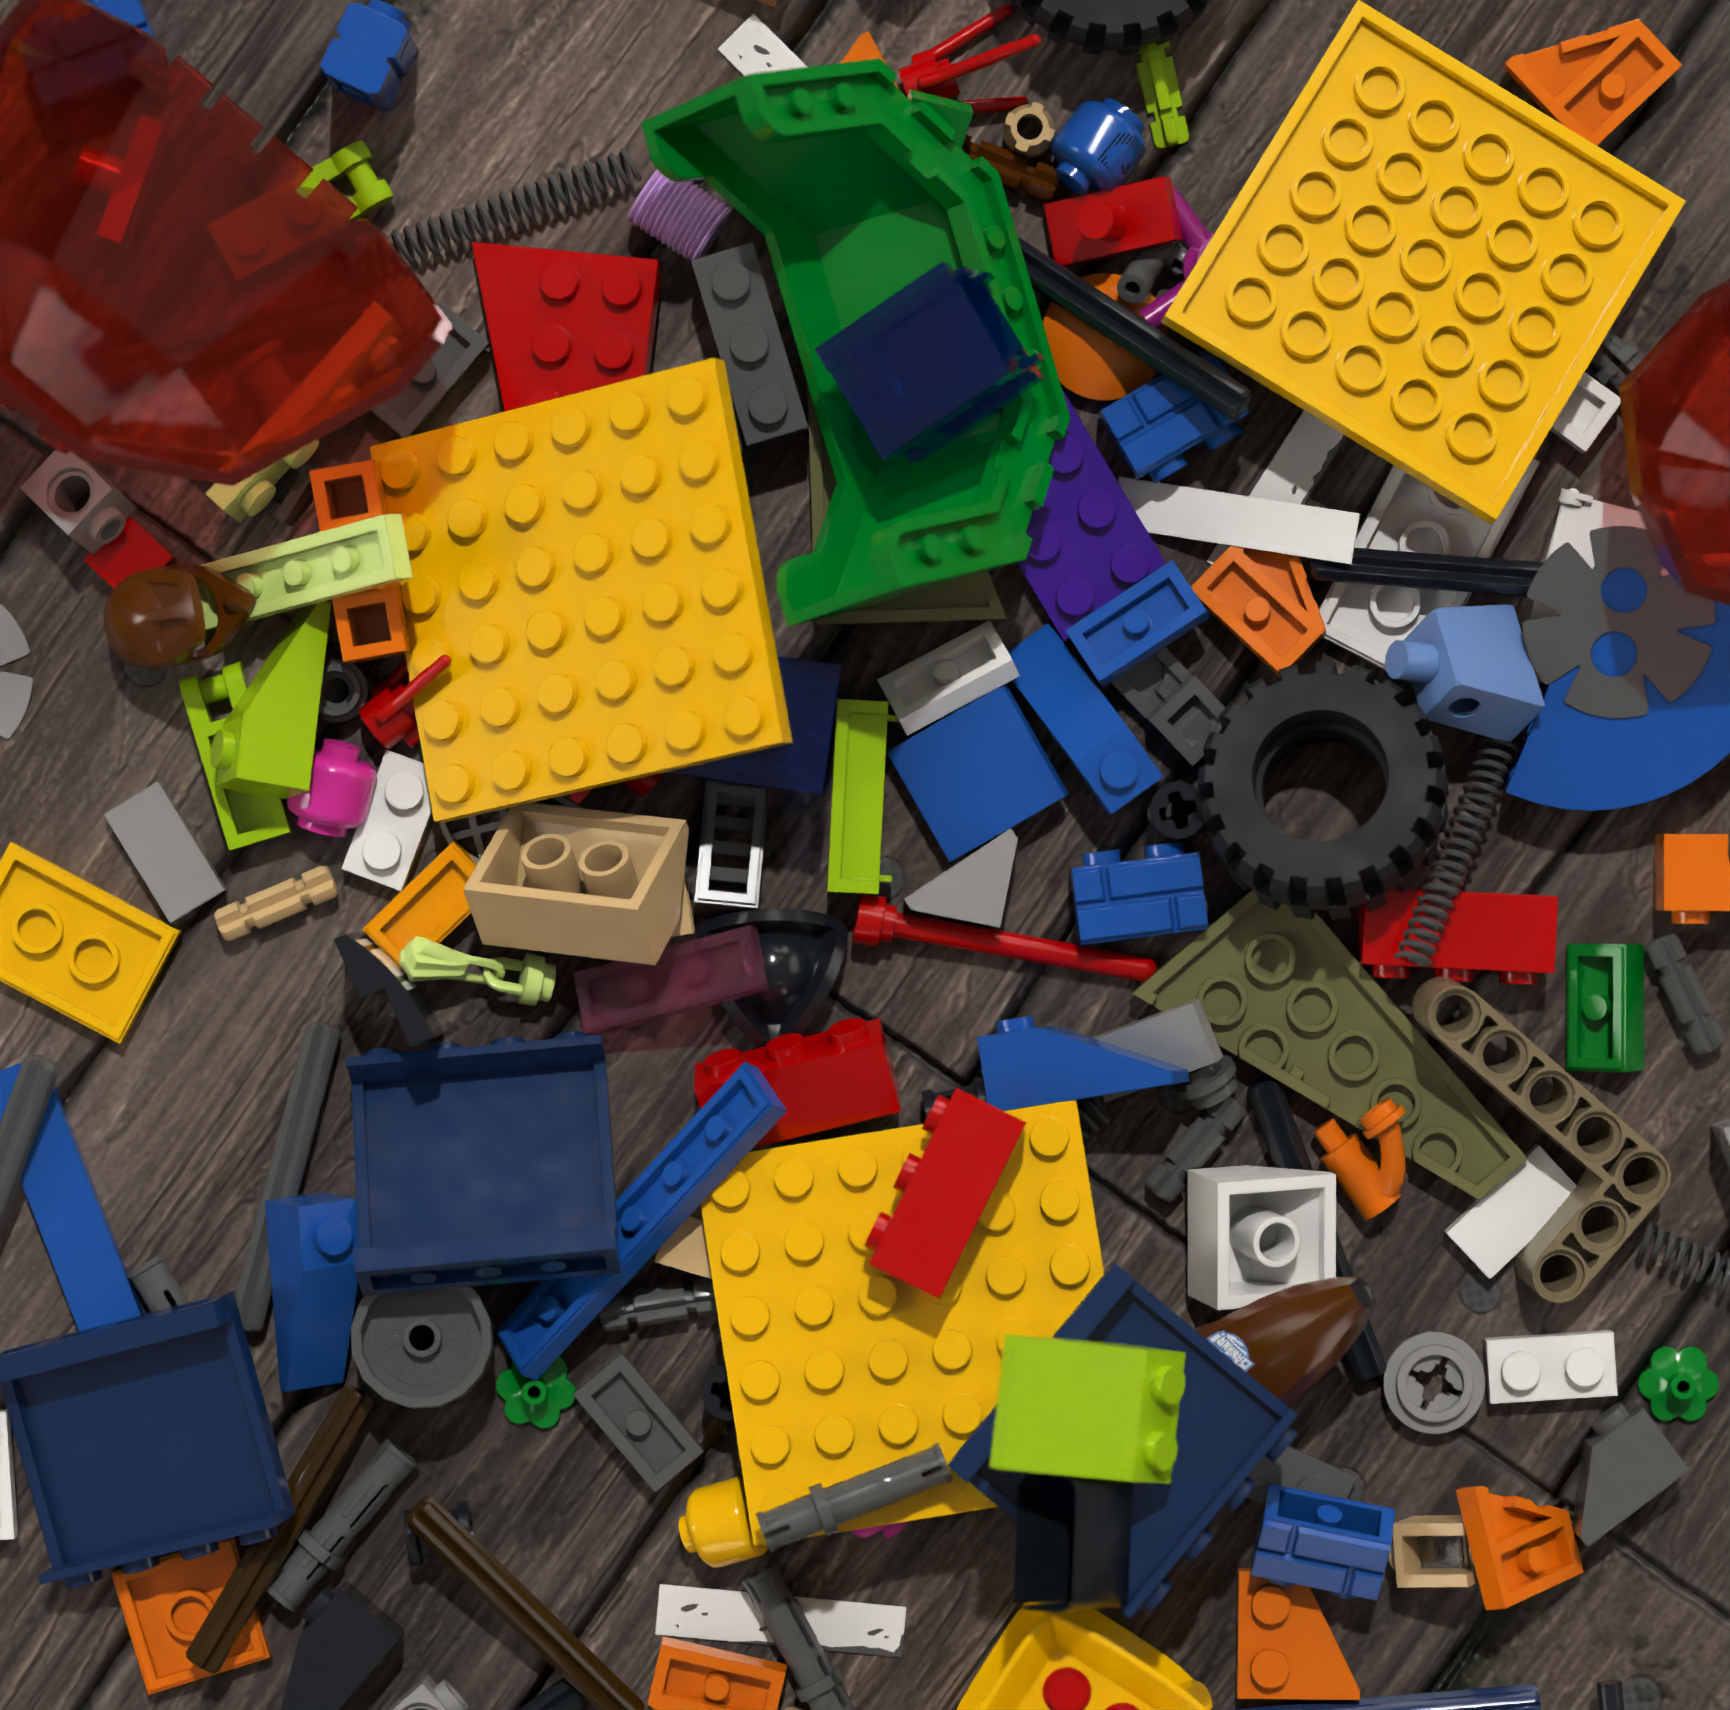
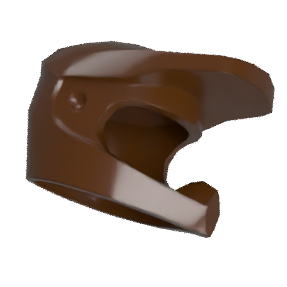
M174 564L167 567L163 565L138 570L116 585L107 597L104 608V631L109 645L118 656L133 666L159 670L171 666L194 664L214 657L226 649L252 614L256 599L247 588L208 566ZM194 576L202 580L210 588L218 606L216 632L212 640L204 648L197 651L193 650L201 645L205 639V620L203 605Z

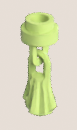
M415 936L413 940L408 942L405 948L400 950L398 959L399 965L406 973L409 982L448 979L483 985L487 984L499 992L517 995V1002L519 1004L536 1006L538 1000L550 1001L556 978V965L545 963L544 956L527 953L524 960L506 957L487 959L456 951L419 936ZM469 964L482 966L483 975L468 973ZM505 969L520 971L518 983L503 981Z

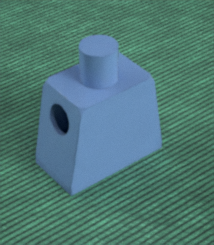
M1513 605L1437 608L1431 611L1403 641H1394L1387 650L1385 667L1388 675L1393 679L1412 682L1417 702L1429 718V721L1501 741L1511 742L1546 707Z

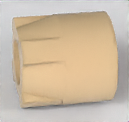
M1032 102V104L1019 106L1008 113L1003 127V140L1009 151L1026 156L1029 159H1034L1043 155L1049 149L1054 137L1055 128L1051 116L1044 110L1045 106ZM1026 117L1035 118L1041 124V134L1032 140L1024 139L1017 131V124L1020 120Z

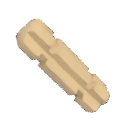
M327 866L316 867L302 873V879L298 881L295 878H290L245 897L246 902L241 905L239 901L217 909L214 917L222 937L226 941H233L251 933V927L257 926L258 929H261L306 910V904L313 902L314 905H318L335 898L338 894V888L330 869Z

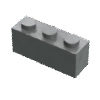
M753 242L691 260L720 359L725 360L730 392L748 451L808 434V424Z

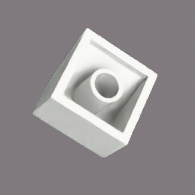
M1250 1165L1188 1170V1296L1216 1310L1238 1309L1264 1296L1297 1284L1336 1277L1335 1173Z

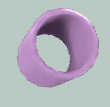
M657 169L636 198L627 219L628 222L633 221V226H640V230H645L646 234L650 233L651 238L656 237V241L661 240L662 245L666 244L667 248L672 247V252L677 251V254L682 255L683 259L686 258L687 261L704 257L725 226L732 209L731 206L726 207V202L720 203L719 198L715 199L714 195H709V191L704 192V189L699 188L698 184L693 185V181L674 182L664 177Z

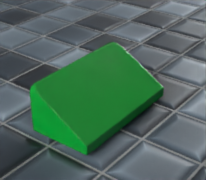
M1567 943V1071H1642L1644 1067V945L1633 943Z

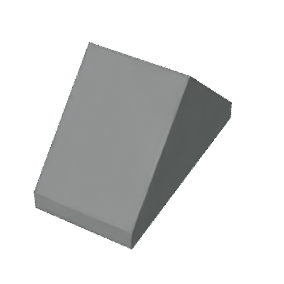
M1011 828L1004 831L905 897V902L913 911L1000 928L1018 842L1017 836Z

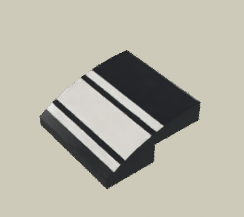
M359 932L345 934L334 939L360 999L385 990L410 1048L444 1033L434 1011L414 982H409L407 975L374 942Z

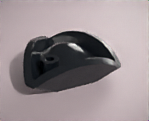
M756 909L724 914L703 922L696 933L697 951L713 991L733 1022L758 1048L765 1047L770 1040L789 1033L802 1035L832 989L840 970L848 941V930L839 918L824 913L798 909Z

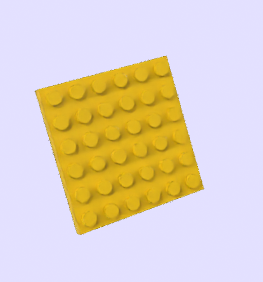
M1358 0L1164 315L1161 323L1492 525L1499 517L1686 200Z
M710 358L370 446L371 459L381 463L380 473L384 482L389 514L402 515L413 578L400 581L402 589L401 598L405 608L412 652L405 653L410 682L440 656L448 655L451 658L450 666L413 698L434 822L454 821L793 743L725 360Z
M1076 1100L1005 1111L1027 1123L940 1299L870 1265L869 1263L874 1251L864 1247L880 1212L882 1211L893 1216L904 1194L894 1189L893 1185L909 1153L921 1158L932 1137V1134L922 1130L924 1124L748 1152L700 1204L754 1546L767 1544L755 1513L767 1511L811 1494L809 1487L821 1483L823 1488L829 1487L932 1447L935 1443H939L946 1464H948L997 1404L1005 1334L1052 1338L1104 1275ZM949 1468L953 1482L949 1484L944 1483L837 1526L838 1532L998 1506L970 1482L967 1483ZM823 1530L807 1537L825 1535L826 1532Z

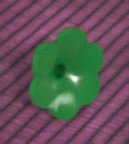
M1662 1346L1652 1353L1650 1368L1640 1373L1637 1385L1640 1393L1650 1399V1410L1656 1418L1670 1421L1679 1416L1687 1421H1695L1704 1415L1707 1406L1706 1400L1718 1392L1719 1380L1714 1372L1707 1369L1706 1356L1700 1349L1687 1346L1677 1351L1672 1347ZM1681 1381H1685V1389L1682 1391H1678V1383Z
M559 1356L537 1380L523 1376L514 1361L512 1362L511 1369L503 1371L498 1376L496 1390L506 1400L504 1411L510 1421L516 1424L531 1421L539 1428H550L557 1423L561 1410L571 1406L575 1400L573 1395L576 1391L575 1385L566 1378L568 1373L566 1361ZM532 1386L538 1387L540 1395L532 1396L529 1388Z

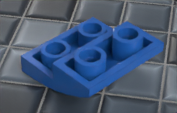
M1006 684L886 751L949 862L1069 794Z

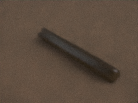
M349 1384L341 1389L287 1481L296 1513L277 1525L279 1533L277 1536L249 1545L186 1651L187 1659L197 1667L214 1674L222 1667L375 1408L376 1400L371 1395Z
M426 1496L412 1507L407 1514L406 1522L408 1527L597 1710L644 1709L643 1701L434 1497Z

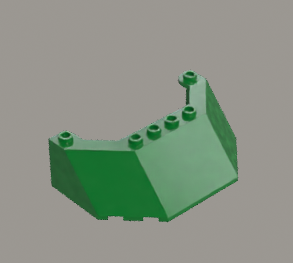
M881 59L748 74L641 122L650 159L664 177L674 182L705 180L765 235L773 270L776 274L790 321L791 332L795 338L808 383V390L813 400L825 441L826 452L832 465L836 486L813 553L785 561L777 574V595L787 627L835 616L1026 560L1032 538L1026 534L1032 512L1043 507L1054 472V468L1048 463L1052 448L1056 440L1065 437L1070 421V414L999 171L983 156L973 160L953 141L956 130L924 100L914 104L894 85L897 74Z

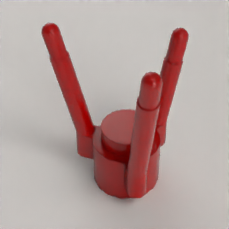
M1005 4L935 47L912 55L913 64L901 67L898 71L907 97L910 89L949 99L960 95L956 78L1037 47L1041 44V37L1038 34H1032L952 65L949 58L941 60L1013 14V7L1010 4ZM1025 96L959 101L970 104L973 114L1013 110L1029 103Z
M448 655L440 656L407 685L403 683L409 676L405 657L392 674L370 692L373 698L360 707L358 712L365 725L383 746L391 749L403 739L410 748H413L420 742L413 698L450 666L451 658Z

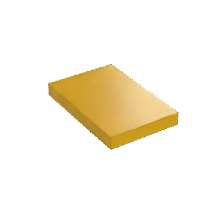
M10 842L0 860V981L107 1038L122 1044L182 930L21 845Z

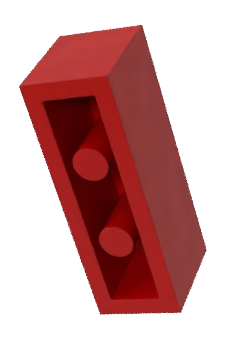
M1393 888L1385 893L1387 904L1369 912L1366 903L1359 904L1356 960L1360 964L1372 965L1371 977L1410 979V966L1425 967L1411 962L1406 957L1397 959L1394 957V954L1400 952L1398 944L1405 940L1403 932L1409 929L1407 921L1414 918L1412 909L1418 907L1417 898L1423 895L1420 889H1407L1402 893L1397 888ZM1427 890L1429 894L1445 897L1434 890ZM1458 891L1459 897L1457 898L1445 897L1451 900L1455 908L1450 910L1440 908L1428 900H1423L1424 905L1446 911L1450 919L1440 921L1423 911H1419L1418 915L1437 920L1444 925L1446 930L1439 933L1425 928L1418 922L1413 924L1415 928L1431 931L1440 937L1441 942L1433 944L1420 939L1414 934H1409L1411 940H1418L1432 945L1436 950V954L1426 955L1409 945L1404 946L1406 951L1416 952L1430 959L1432 965L1426 967L1436 968L1435 978L1447 977L1454 981L1474 982V969L1499 971V983L1537 985L1538 972L1555 973L1558 896Z
M862 1018L845 1019L833 1024L826 1032L805 1037L798 1033L784 1034L770 1040L765 1047L741 1052L738 1049H724L710 1054L704 1059V1062L695 1064L694 1090L700 1109L744 1062L760 1069L787 1109V1112L753 1148L901 1112L899 1083L880 1018L866 1022Z
M958 1088L955 1089L951 1099L938 1095L922 1127V1130L932 1134V1137L921 1158L909 1153L893 1185L894 1189L904 1194L893 1216L882 1211L880 1212L864 1244V1247L874 1251L869 1264L940 1299L1027 1122Z

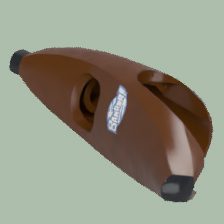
M1360 1277L1326 1278L1297 1284L1269 1294L1224 1317L1202 1324L1195 1328V1330L1288 1407L1345 1355L1369 1321L1376 1301L1371 1288Z

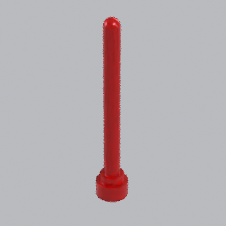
M860 893L852 934V943L877 947L879 941L891 943L892 937L1141 982L1146 981L1157 971V965L1154 960L1146 956L897 912V905L886 903V897Z

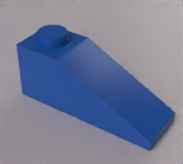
M1049 623L1008 651L1020 674L1019 677L1011 680L1108 815L1113 814L1164 777L1131 730Z
M1033 1016L996 1021L997 1034L977 1037L987 1103L1003 1111L1190 1082L1188 1069L1058 1026L1035 1027Z
M320 1192L266 1200L265 1212L280 1391L288 1392L341 1383L344 1381L358 1287L354 1260V1248H358L356 1198Z

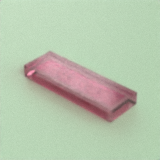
M750 925L667 947L661 954L656 966L615 961L574 972L584 1034L590 1036L603 1035L769 990L758 930Z

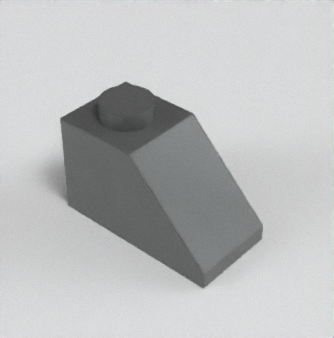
M1620 1402L1601 1413L1590 1425L1595 1432L1584 1439L1572 1526L1575 1535L1587 1547L1690 1471L1645 1409L1635 1402L1627 1408Z

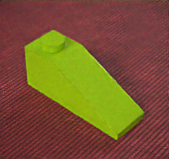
M324 601L312 604L297 613L224 722L223 729L217 731L211 748V765L213 768H218L216 787L282 799L298 796L309 791L330 620V602Z

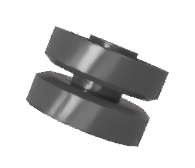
M471 1287L364 1296L359 1303L351 1325L352 1356L363 1380L384 1399L412 1409L442 1408L465 1397L485 1376L494 1351L493 1321L482 1298ZM423 1325L425 1328L430 1327L434 1332V1343L429 1349L417 1350L411 1345V1341L414 1338L411 1331L415 1327Z

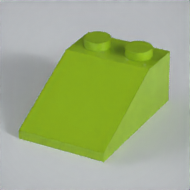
M1005 1334L989 1468L1127 1482L1170 1484L1172 1466L1178 1451L1176 1431L1180 1400L1185 1390L1184 1363L1186 1352L1114 1342Z

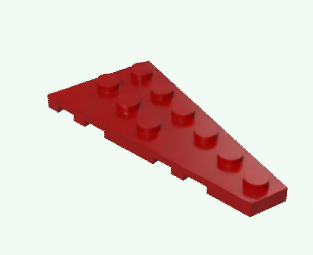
M471 242L504 411L649 375L663 264L658 259Z

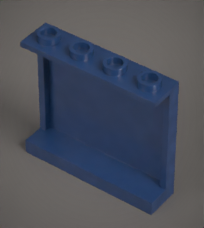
M567 1031L557 1034L553 1039L526 1041L519 1037H501L493 1040L489 1045L463 1047L457 1043L442 1042L433 1044L424 1051L399 1053L390 1048H376L366 1051L362 1056L346 1058V1067L352 1088L358 1248H354L355 1274L363 1296L621 1273L608 1068L602 1035L590 1036L582 1031Z
M1113 1263L1052 1338L1124 1343L1186 1352L1184 1363L1185 1390L1180 1400L1176 1431L1178 1451L1172 1466L1170 1484L1133 1482L1128 1606L1119 1607L1122 1613L1131 1618L1139 1608L1148 1615L1160 1603L1173 1585L1165 1576L1181 1557L1191 1564L1214 1536V1533L1206 1526L1218 1511L1224 1507L1230 1513H1233L1256 1485V1482L1248 1475L1265 1456L1274 1463L1298 1434L1290 1426L1298 1415L1140 1285L1121 1267ZM996 1404L948 1462L947 1466L967 1483L970 1482L1016 1521L1018 1484L1021 1478L1030 1472L989 1468Z
M234 1291L0 1351V1385L52 1565L51 1568L38 1575L40 1585L63 1579L66 1589L83 1586L102 1579V1569L118 1565L122 1566L124 1574L144 1571L161 1564L159 1555L179 1550L182 1560L193 1559L219 1550V1540L239 1536L241 1545L258 1543L279 1534L277 1525L296 1513Z

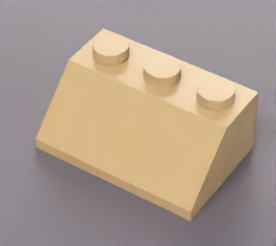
M528 803L509 808L463 888L482 944L656 966L680 921L689 834L686 820L538 803Z

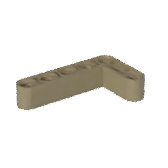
M1436 977L1429 979L1419 986L1413 997L1412 1010L1419 1025L1586 1169L1575 1182L1577 1187L1534 1238L1517 1254L1515 1263L1519 1278L1539 1296L1554 1303L1571 1301L1587 1287L1665 1195L1671 1181L1669 1163L1661 1153L1479 995L1451 978ZM1457 995L1460 1001V1011L1457 1017L1448 1024L1439 1025L1436 1019V1009L1440 1001L1447 996ZM1504 1036L1507 1042L1504 1057L1496 1064L1485 1065L1483 1051L1487 1042L1494 1037ZM1551 1076L1553 1081L1551 1096L1543 1104L1532 1105L1530 1100L1532 1086L1540 1078ZM1598 1117L1600 1126L1596 1138L1589 1144L1578 1145L1576 1137L1581 1123L1588 1118ZM1644 1157L1646 1166L1642 1178L1634 1184L1625 1185L1623 1174L1627 1164L1635 1158ZM1603 1206L1604 1220L1601 1226L1594 1232L1583 1234L1581 1225L1586 1212L1591 1208ZM1562 1255L1563 1267L1559 1276L1552 1281L1541 1282L1540 1270L1543 1263L1552 1256Z

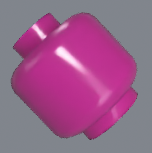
M324 739L322 749L314 748L309 791L286 799L289 810L298 816L297 825L299 827L327 836L345 837L348 829L360 827L365 823L377 774L370 763L359 758L361 752L359 746L345 741Z

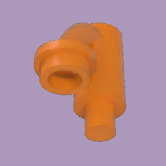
M1390 1097L1379 1102L1359 1118V1121L1365 1127L1363 1134L1367 1139L1378 1135L1381 1166L1357 1133L1347 1137L1334 1118L1328 1120L1313 1132L1326 1150V1153L1320 1160L1329 1172L1336 1174V1182L1365 1221L1372 1219L1400 1198V1190L1405 1180L1406 1160L1398 1119L1406 1113V1110L1402 1104L1396 1106Z

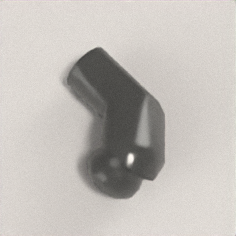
M1178 241L1147 248L1130 261L1118 281L1117 291L1120 297L1132 304L1143 301L1163 269L1175 277H1183L1182 264L1189 249L1187 245Z

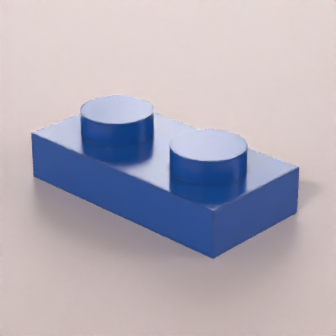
M1171 560L1065 631L1103 688L1210 618V616L1174 561Z

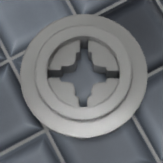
M1426 1331L1403 1340L1386 1360L1387 1368L1384 1372L1382 1388L1391 1411L1406 1426L1428 1434L1447 1433L1464 1425L1479 1409L1485 1392L1484 1369L1475 1351L1460 1338L1443 1332ZM1444 1356L1446 1358L1443 1363L1445 1367L1443 1378L1451 1383L1450 1386L1459 1390L1458 1394L1455 1395L1449 1391L1446 1394L1436 1391L1432 1395L1431 1400L1427 1399L1424 1408H1422L1424 1387L1409 1372L1411 1369L1416 1372H1420V1370L1431 1372L1436 1364H1440Z

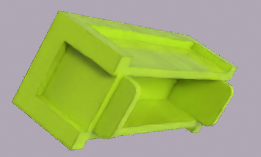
M837 699L827 892L879 894V881L892 882V875H880L887 722L900 723L896 715H888V702Z

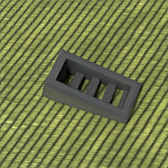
M706 780L693 914L717 917L733 912L758 909L770 786ZM716 806L754 808V816L751 819L716 815ZM714 831L750 834L751 844L713 840ZM711 857L749 861L748 870L711 866ZM709 884L746 887V893L708 890Z

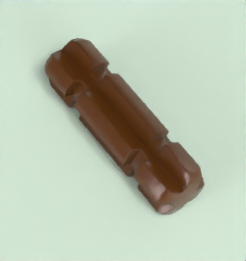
M966 134L962 150L973 160L983 156L999 171L1003 188L1013 192H1017L1018 188L1027 191L1025 196L1043 203L1051 202L1060 182V179L1055 174L1057 168L1039 161L1036 166L1028 163V157L981 140L979 145L972 143V136Z

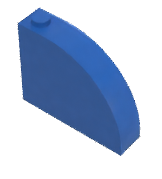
M1622 567L1611 571L1606 575L1601 585V596L1604 603L1611 610L1618 613L1635 611L1643 604L1647 595V585L1643 576L1631 568ZM1660 574L1659 579L1663 578L1665 575ZM1712 594L1716 622L1711 625L1677 630L1678 633L1708 645L1712 650L1703 670L1686 692L1673 702H1669L1646 675L1643 676L1649 709L1646 715L1630 718H1606L1585 713L1565 703V696L1580 666H1576L1550 684H1545L1542 697L1546 707L1528 725L1504 784L1505 792L1534 803L1567 810L1597 811L1619 809L1643 804L1666 796L1692 783L1717 765L1730 753V601ZM1607 632L1594 642L1591 650L1592 662L1595 668L1603 675L1609 677L1625 675L1636 663V645L1628 635L1622 632Z

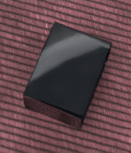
M1032 1472L1025 1474L1021 1478L1017 1488L1013 1603L1064 1602L1018 1606L1014 1608L1069 1612L1128 1606L1133 1482Z

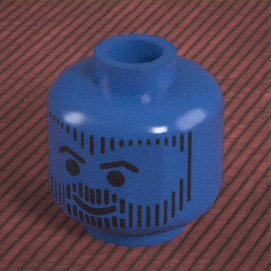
M1105 98L1103 102L1084 101L1065 122L1051 142V151L1059 164L1055 174L1062 183L1080 195H1085L1088 190L1094 192L1110 191L1121 186L1142 160L1146 152V144L1141 135L1145 130L1143 123L1130 109L1114 99Z

